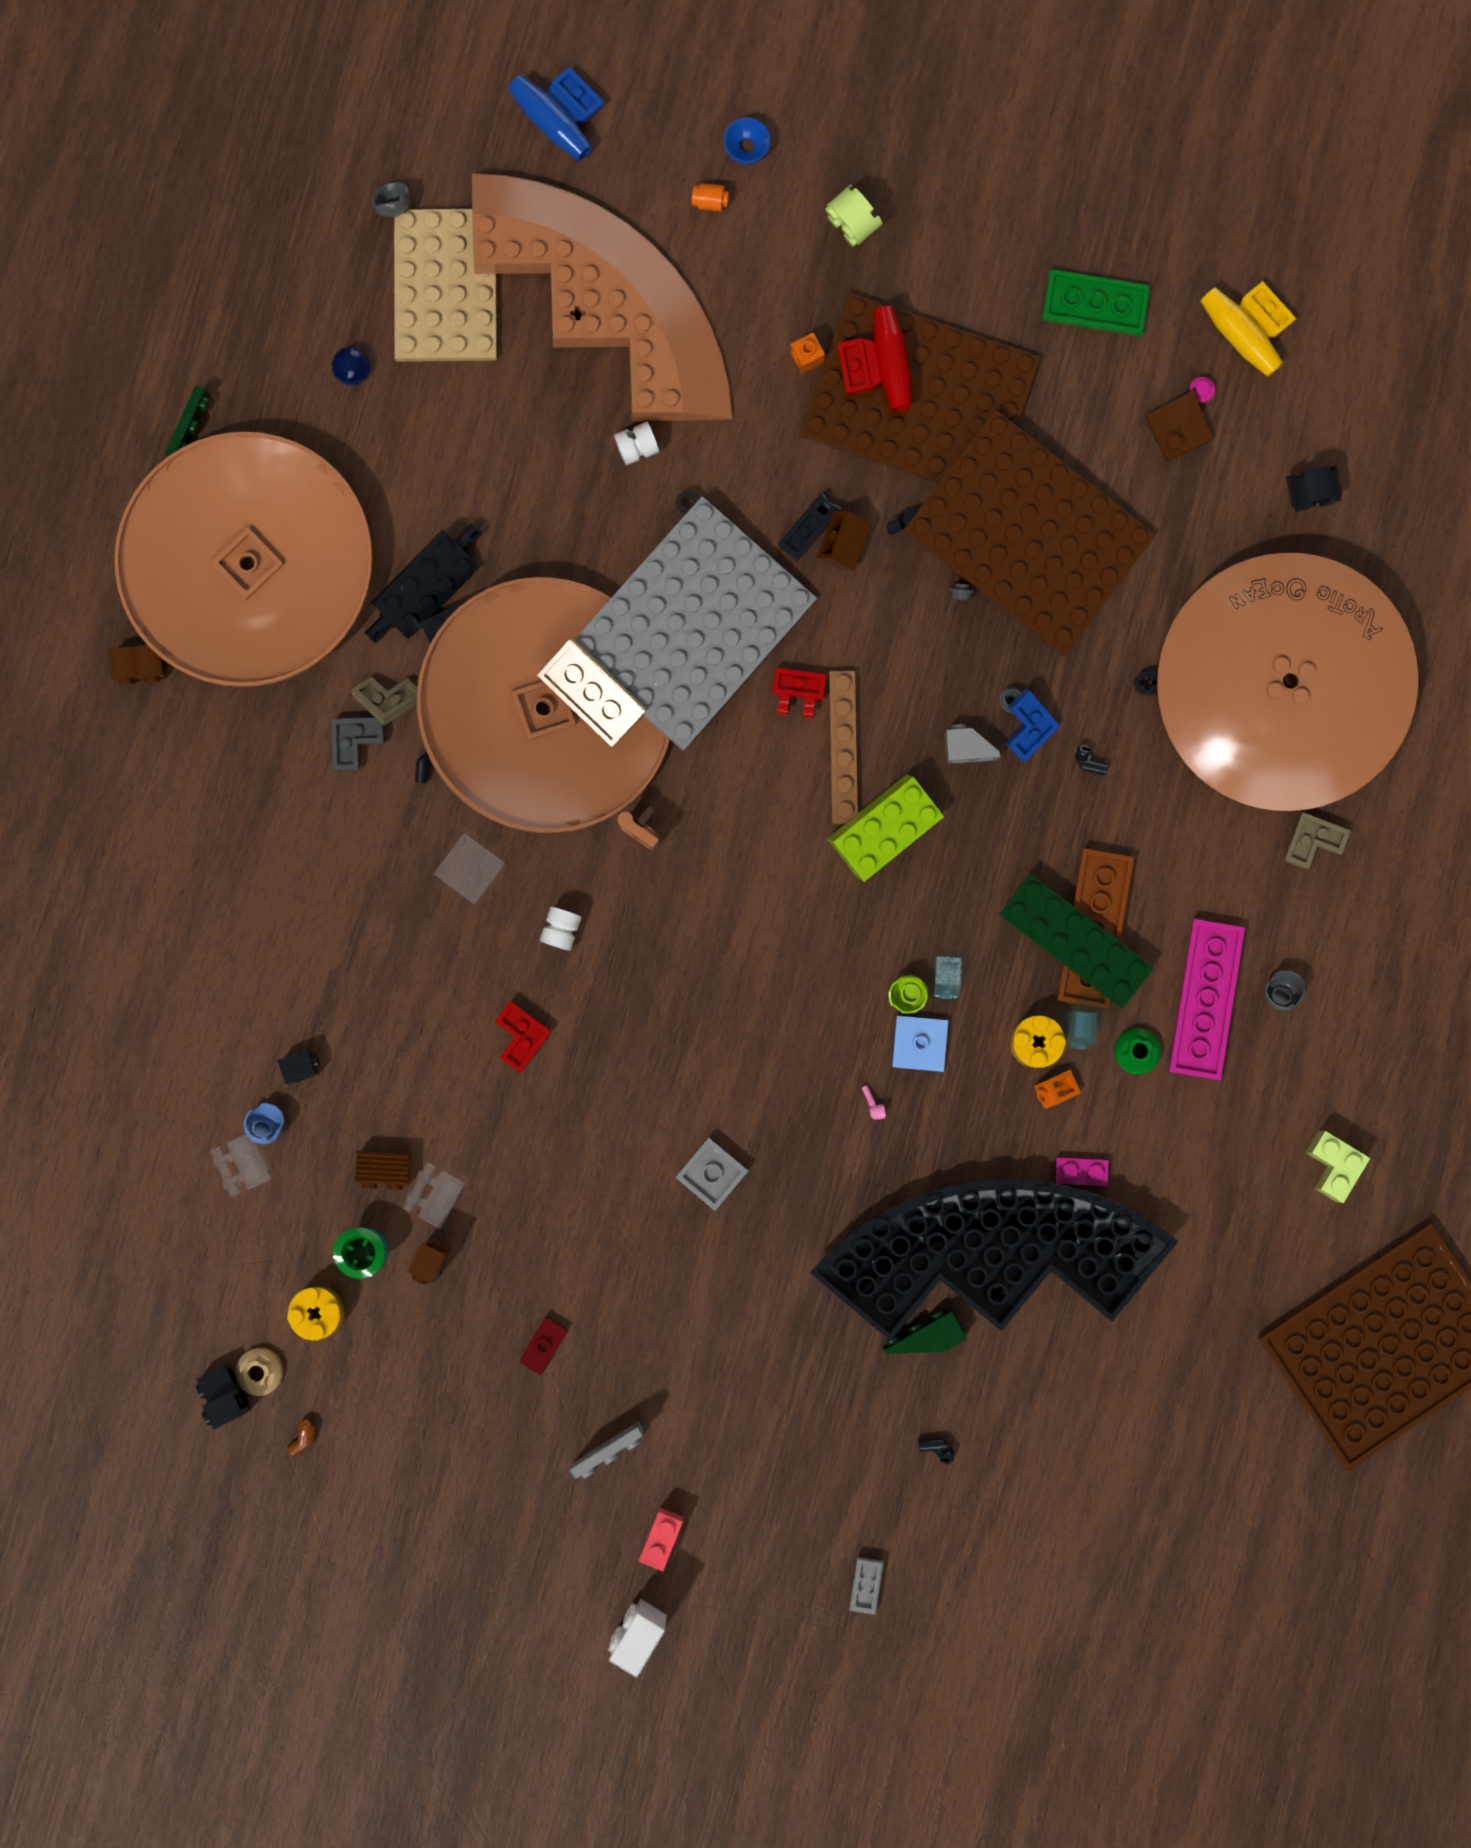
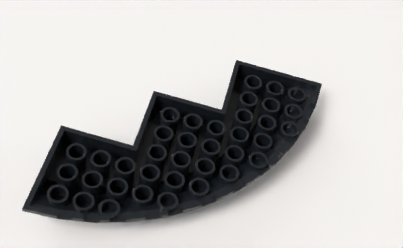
M1023 1179L983 1180L952 1185L924 1193L887 1209L859 1226L833 1247L809 1273L890 1341L940 1280L1000 1331L1004 1329L1050 1272L1062 1280L1105 1318L1113 1322L1179 1241L1154 1222L1135 1211L1089 1191L1057 1183ZM1000 1286L999 1292L1002 1294L1001 1297H993L991 1299V1289H997Z

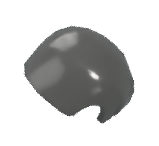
M393 182L378 187L375 190L376 198L372 197L375 212L383 217L396 218L404 214L411 204L408 186L403 182Z
M1292 970L1277 971L1265 985V1000L1270 1007L1280 1012L1292 1011L1304 999L1306 984L1302 977Z

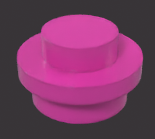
M1198 377L1190 384L1189 392L1194 390L1198 402L1205 403L1213 397L1215 386L1210 379Z

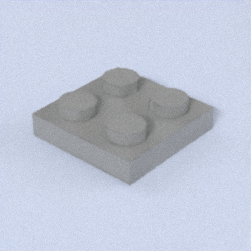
M708 1138L675 1178L716 1211L748 1170Z

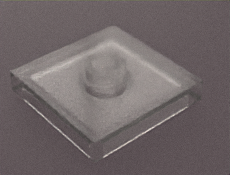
M464 833L433 874L476 905L506 864Z

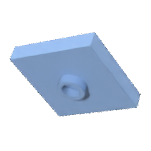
M896 1016L892 1067L944 1072L948 1020Z

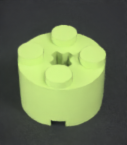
M851 184L830 201L825 209L829 215L827 216L836 228L841 226L842 231L845 233V239L852 247L856 244H861L883 225L879 216L876 218L872 216L873 207L856 188L853 189Z

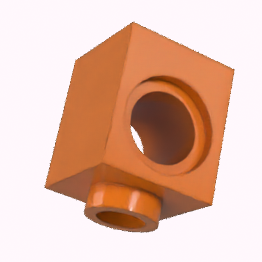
M813 332L790 345V354L801 374L824 363L825 353Z

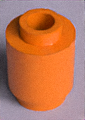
M700 183V186L694 185L692 206H697L701 210L722 212L724 207H728L729 191H725L724 185Z

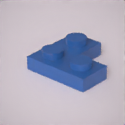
M1027 689L1008 706L1010 711L1023 725L1005 743L1022 762H1026L1060 727L1036 697Z

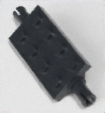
M472 523L456 539L451 538L444 530H441L370 602L380 612L378 614L380 617L364 633L376 644L390 628L395 627L405 638L409 639L421 627L420 622L430 618L479 567L468 556L467 549L482 533Z

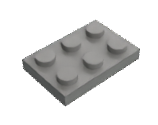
M640 1421L573 1462L570 1471L576 1479L579 1476H582L583 1479L587 1478L597 1471V1465L604 1461L607 1465L618 1458V1454H620V1450L626 1447L629 1451L639 1445L645 1430Z

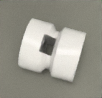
M647 421L634 426L632 432L626 429L614 434L618 449L626 466L639 461L641 455L647 458L659 453L656 440Z
M550 906L546 919L549 926L543 928L539 941L571 951L575 939L572 932L578 930L582 917Z

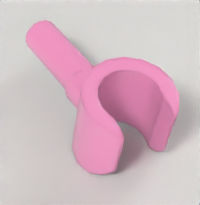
M868 1086L862 1087L868 1101L871 1118L874 1120L884 1119L886 1116L884 1104L875 1105Z

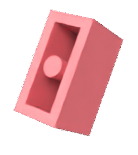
M659 1507L641 1551L639 1562L663 1571L684 1517Z

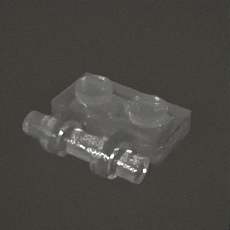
M246 1135L226 1143L230 1153L224 1156L220 1147L210 1150L214 1159L212 1163L215 1168H218L223 1179L221 1183L224 1189L228 1190L231 1198L241 1194L237 1187V1184L244 1182L246 1189L250 1190L272 1180V1176L257 1143L252 1142ZM233 1160L240 1173L234 1177L227 1164Z
M427 1162L423 1170H419L416 1176L418 1180L412 1191H408L403 1209L412 1213L415 1205L422 1207L418 1217L441 1229L466 1182L445 1171L441 1172L438 1179L434 1178L431 1175L436 1166ZM429 1184L433 1186V1189L426 1200L421 1197V1194L426 1185Z

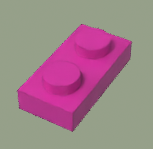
M1056 1158L1055 1183L1108 1186L1109 1160Z

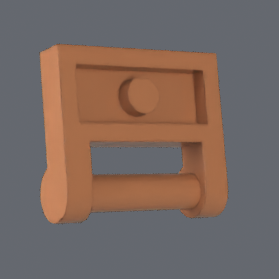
M629 812L619 814L618 823L621 830L655 853L660 846L658 833L647 825H644L643 828L637 825Z

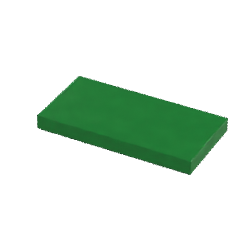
M1050 269L1042 321L1142 337L1150 285Z

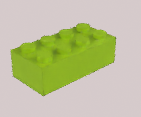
M906 774L828 837L827 840L855 876L865 882L944 816L916 779Z

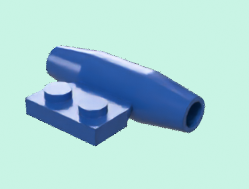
M570 67L551 82L548 93L523 75H518L512 80L508 90L525 115L555 145L577 161L583 160L592 150V145L577 123L587 122L604 107V101Z

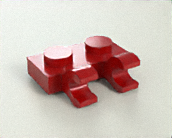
M775 668L772 695L779 696L777 714L787 716L790 697L805 699L802 718L813 719L815 701H823L826 674Z

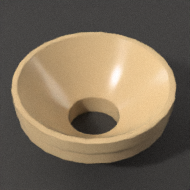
M255 1348L241 1356L236 1366L235 1375L238 1385L242 1390L251 1395L262 1396L273 1392L279 1386L284 1370L283 1364L276 1353L266 1348ZM260 1366L264 1370L262 1380L254 1381L250 1378L249 1371L251 1367Z

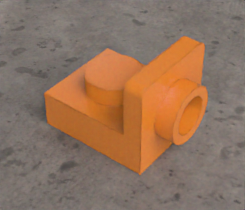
M1067 1070L1034 1086L1037 1098L1045 1109L1081 1093L1071 1070Z

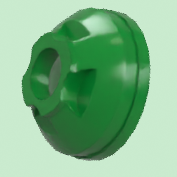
M1132 1028L1124 1031L1116 1040L1114 1045L1115 1060L1120 1068L1127 1073L1135 1075L1146 1074L1159 1063L1161 1045L1157 1037L1149 1030ZM1137 1043H1142L1147 1047V1055L1142 1059L1136 1058L1132 1052L1134 1045Z

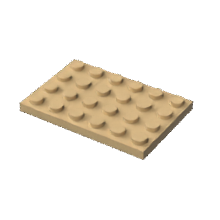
M472 209L406 210L404 214L394 218L396 362L497 360V274H474Z

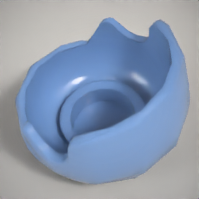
M261 1103L259 1107L249 1110L243 1123L245 1135L252 1142L258 1144L274 1142L280 1137L284 1128L283 1112L276 1105L270 1103Z

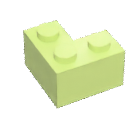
M1318 1131L1305 1152L1327 1166L1314 1189L1340 1203L1345 1202L1370 1160L1369 1157L1326 1131Z

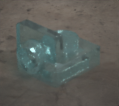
M936 957L933 996L943 999L959 997L962 958Z

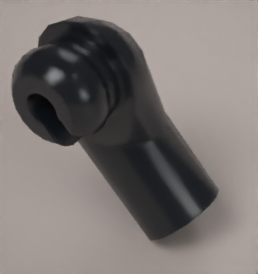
M1084 744L1078 746L1074 755L1080 769L1084 772L1105 776L1107 764L1094 761L1089 746Z
M427 751L416 762L415 782L427 783L428 770L433 765Z
M943 1438L918 1439L919 1452L933 1451L943 1464L953 1462L954 1450Z

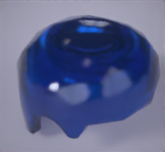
M350 346L341 348L334 354L331 362L332 374L334 378L344 385H359L369 375L370 360L361 349Z

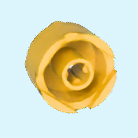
M1032 1016L1020 1021L1012 1031L1010 1044L1012 1054L1018 1062L1031 1068H1042L1054 1064L1061 1057L1066 1041L1063 1030L1053 1019L1045 1016ZM1033 1036L1043 1039L1041 1041L1042 1047H1033Z
M320 1286L307 1288L300 1291L292 1299L287 1319L293 1331L300 1337L307 1340H320L333 1335L341 1327L345 1313L343 1302L340 1296L330 1288ZM319 1307L321 1318L314 1319L312 1317L314 1315L312 1309Z

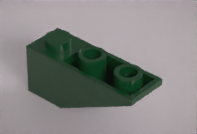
M940 1309L930 1315L932 1320L922 1324L920 1321L907 1329L909 1331L908 1334L901 1338L899 1335H895L891 1341H885L887 1346L882 1349L885 1354L946 1352L967 1338L952 1311L949 1309L945 1312L944 1309Z

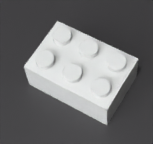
M639 1599L637 1604L631 1603L625 1613L624 1623L622 1627L618 1625L614 1631L608 1649L611 1652L609 1661L635 1677L640 1673L664 1633L667 1618L665 1613L642 1599Z

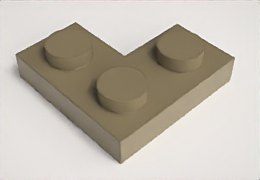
M372 676L351 689L352 696L384 726L416 705L417 686L408 678L388 691Z
M1302 812L1283 861L1308 870L1317 847L1340 856L1344 851L1351 831Z

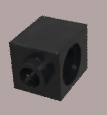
M304 1050L277 1060L286 1085L319 1075L317 1069L321 1068L316 1053L312 1054L311 1050Z

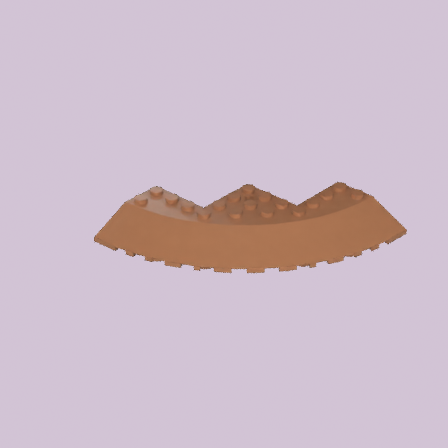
M472 173L474 274L551 273L553 348L629 347L631 421L733 419L726 369L711 324L696 296L682 276L649 240L627 222L600 205L570 191L538 181L512 176ZM575 315H580L581 319L575 320Z

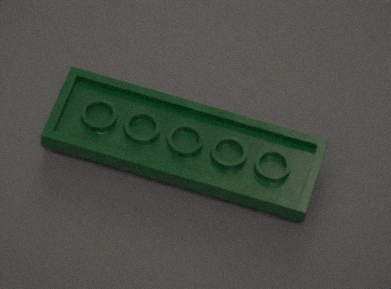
M1031 874L1026 877L998 914L999 917L1121 1009L1126 1006L1154 969L1153 966Z

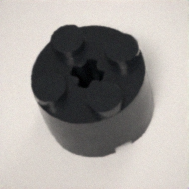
M1337 465L1302 471L1299 476L1291 474L1285 477L1291 507L1295 509V512L1309 510L1311 507L1317 506L1316 503H1319L1320 507L1342 501L1341 496H1343Z

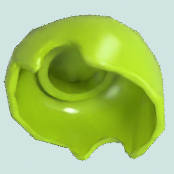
M914 975L900 976L893 981L888 991L890 1005L905 1014L916 1013L921 1010L929 997L927 985L922 979Z

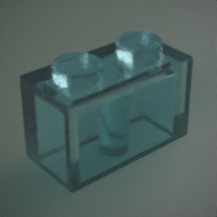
M1065 1012L1063 1033L1066 1044H1069L1068 1049L1088 1050L1089 1045H1095L1097 1013Z

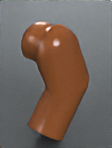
M302 1419L298 1423V1439L287 1446V1450L292 1457H295L314 1443L316 1428L310 1419Z

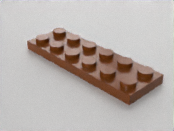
M1083 848L1073 907L1120 941L1134 857ZM1062 965L1057 1001L1109 1009L1110 1000Z

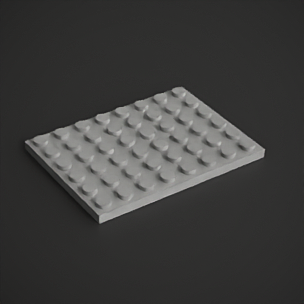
M702 496L574 640L647 709L643 716L684 751L817 598Z

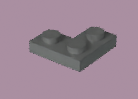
M375 717L331 719L332 770H360L359 745L384 744V725Z

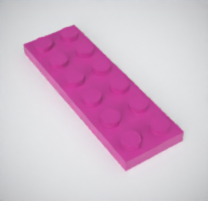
M1198 919L1192 920L1168 1072L1221 1080L1245 927Z

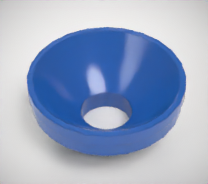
M741 118L731 123L727 128L724 136V146L732 160L742 165H752L761 161L767 154L770 146V135L767 128L760 121L754 118ZM744 140H750L755 147L753 151L745 153L741 151L740 143Z

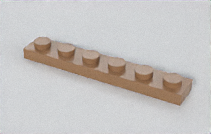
M829 671L832 825H844L858 814L855 671Z

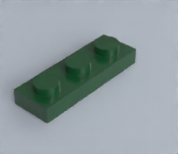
M195 384L166 449L165 455L167 457L182 447L189 445L188 443L192 435H196L198 432L200 416L202 412L207 411L210 405V395L205 388Z

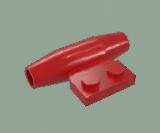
M893 306L879 307L873 311L874 342L860 338L837 343L847 395L870 391L882 383L891 410L895 412L907 410L912 407L911 371L904 335Z

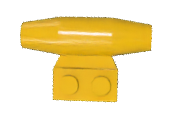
M1263 281L1243 297L1240 306L1216 287L1201 299L1200 302L1217 329L1249 363L1267 377L1283 364L1268 338L1278 336L1296 318Z

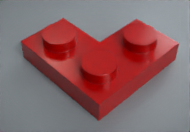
M509 1001L494 1021L515 1037L499 1058L521 1073L551 1034V1031L511 1001Z

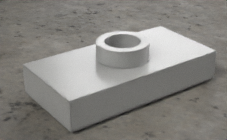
M857 1557L849 1611L876 1614L883 1568L882 1560Z

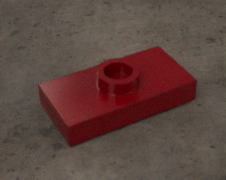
M545 1316L519 1363L542 1375L568 1329Z

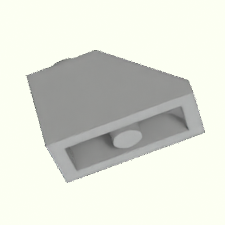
M963 724L952 725L950 730H946L944 733L947 764L995 761L1000 758V752L973 728H966V725Z

